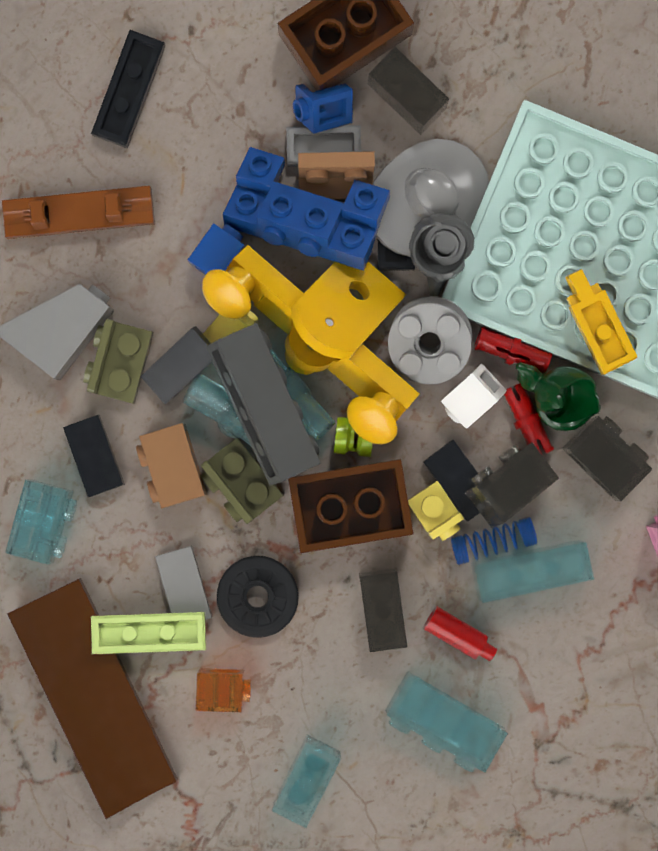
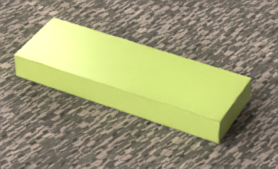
M205 612L91 616L92 654L206 650Z

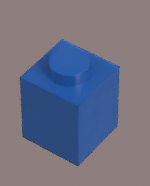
M213 223L188 258V262L205 275L215 269L225 271L232 259L245 248V245L240 242L243 236L227 224L221 229Z

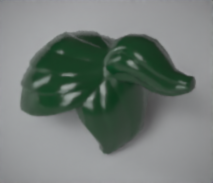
M519 362L516 365L518 370L517 380L524 389L535 393L539 417L547 426L559 431L576 430L586 424L592 416L599 414L601 406L596 392V383L586 372L578 368L562 366L541 373L535 366Z

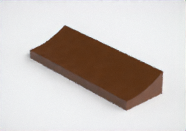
M81 578L7 613L105 819L177 782L178 778L118 653L92 654L91 616H99Z

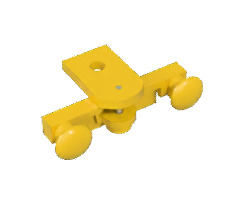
M249 245L232 259L225 271L215 269L206 273L202 282V290L206 301L214 311L226 318L240 319L249 313L251 301H253L257 309L287 334L285 339V360L292 370L308 375L328 369L359 396L349 402L347 418L352 429L361 438L374 444H386L396 437V421L420 393L364 346L363 343L407 294L370 262H367L364 271L334 262L305 293L298 289ZM349 289L358 291L362 295L363 300L355 298Z

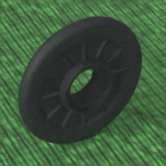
M249 556L238 560L225 571L217 588V605L223 620L234 631L248 637L262 638L278 633L292 620L298 606L299 593L293 575L282 563L266 556ZM254 586L263 587L268 593V602L262 607L252 606L247 600V593L250 588Z

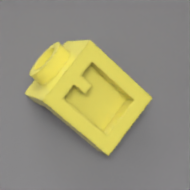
M435 481L408 499L410 508L431 539L439 536L444 541L461 529L458 523L464 517L458 512L438 481Z

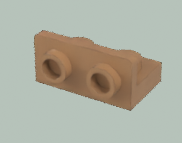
M374 152L298 153L299 189L332 200L345 201L354 180L372 185L375 168Z

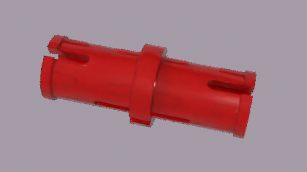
M481 327L474 345L475 350L504 359L505 364L512 366L513 363L518 364L522 362L535 366L541 373L547 371L552 357V353L521 342V339L510 338L485 329V327Z
M518 383L514 385V388L520 398L519 401L516 399L511 387L506 389L507 391L504 396L516 419V422L513 424L516 430L520 428L532 454L531 457L535 459L542 456L537 440H539L544 453H548L555 448L552 446L540 421L541 418L538 412H536L527 390Z

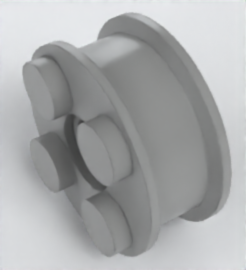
M425 296L407 303L395 316L389 332L388 351L394 366L405 377L417 383L431 385L452 379L465 367L471 353L472 328L469 319L459 306L442 297ZM432 332L439 336L441 343L433 348L426 347L422 344L420 337L424 333Z

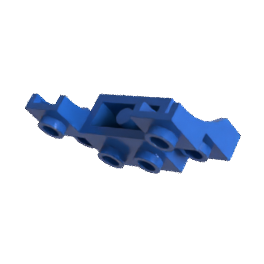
M250 147L236 175L237 185L223 212L224 225L227 224L237 231L262 238L275 246L284 245L297 249L309 257H322L364 271L372 253L381 219L390 199V190L354 180L344 203L278 183L285 167V158Z

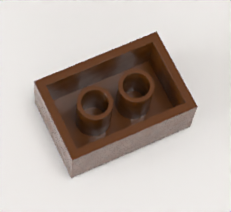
M311 0L277 23L280 38L316 91L336 86L410 37L414 28V21L399 0Z
M401 459L295 476L288 479L300 553L414 535Z

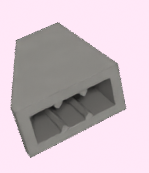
M78 284L0 325V337L51 377L61 380L95 336L97 327L105 323L106 318H109L114 309L106 304L110 297L92 284L88 290L81 284Z

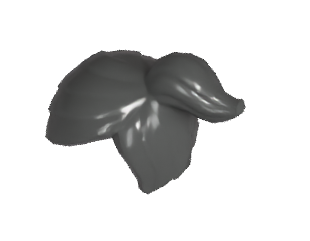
M444 213L431 214L417 223L409 243L413 264L420 272L427 276L430 296L437 297L446 280L456 277L463 271L465 267L464 260L471 255L475 241L472 230L464 221L456 216Z

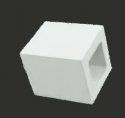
M481 363L451 390L441 402L444 404L448 416L456 423H461L467 429L498 402L507 390Z

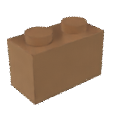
M185 423L139 436L141 445L136 446V451L141 466H148L152 480L147 482V487L153 503L159 502L162 509L207 495Z

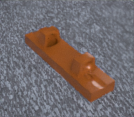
M150 185L2 200L5 238L7 239L155 225L152 188ZM45 206H48L50 223H48L44 214Z

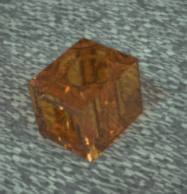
M200 668L197 672L196 711L242 712L243 703L250 702L251 679H244L245 669Z

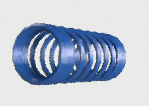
M525 517V519H519L518 522L514 520L512 531L504 523L502 526L503 536L499 528L494 526L492 529L493 539L486 528L483 530V541L479 533L474 531L473 544L470 537L465 533L463 536L451 537V544L457 564L460 566V564L469 563L466 538L475 559L478 561L476 536L485 557L488 558L485 533H487L495 554L498 555L495 529L499 534L505 552L508 553L505 526L516 550H518L515 524L519 529L525 547L537 545V536L531 518Z

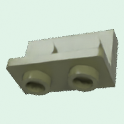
M106 318L104 326L99 325L94 336L93 347L98 348L95 361L88 362L84 373L83 382L88 384L87 392L135 404L142 379L141 375L145 368L154 332Z
M238 437L201 464L205 471L200 475L213 493L220 490L226 497L228 502L224 504V507L236 522L243 519L246 524L250 523L284 496L275 484L269 485L261 466Z

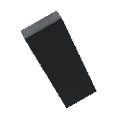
M129 30L93 126L92 136L128 148L164 52L165 42Z

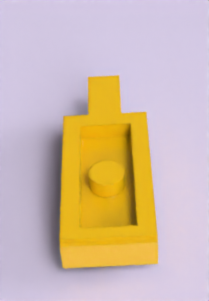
M582 269L567 275L565 279L573 294L566 298L570 306L568 308L601 375L637 359V354L606 291L602 290L598 283L590 286Z

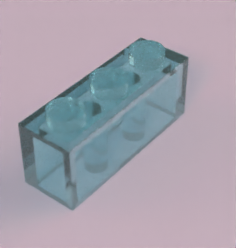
M581 540L471 563L477 596L482 603L594 580L587 543Z
M409 671L405 674L385 709L386 715L391 718L389 721L391 726L405 734L412 730L423 736L421 742L437 753H441L443 749L456 756L453 760L456 764L472 773L475 768L484 773L487 771L508 734L503 726Z

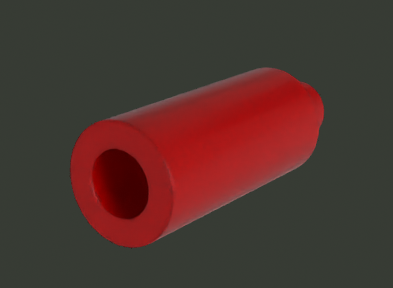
M438 606L433 609L423 627L427 632L474 660L480 655L486 660L491 661L497 652V648L487 643L489 636Z

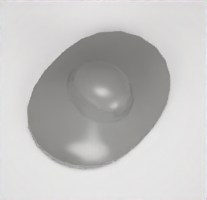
M444 139L420 142L400 153L382 169L372 185L390 190V199L376 235L378 240L395 253L411 257L409 250L411 235L416 224L423 218L435 213H444L460 218L467 226L471 227L489 184L488 174L482 161L468 147L453 140Z

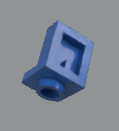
M346 83L312 92L304 84L295 86L296 100L292 104L294 115L313 134L353 123V89Z

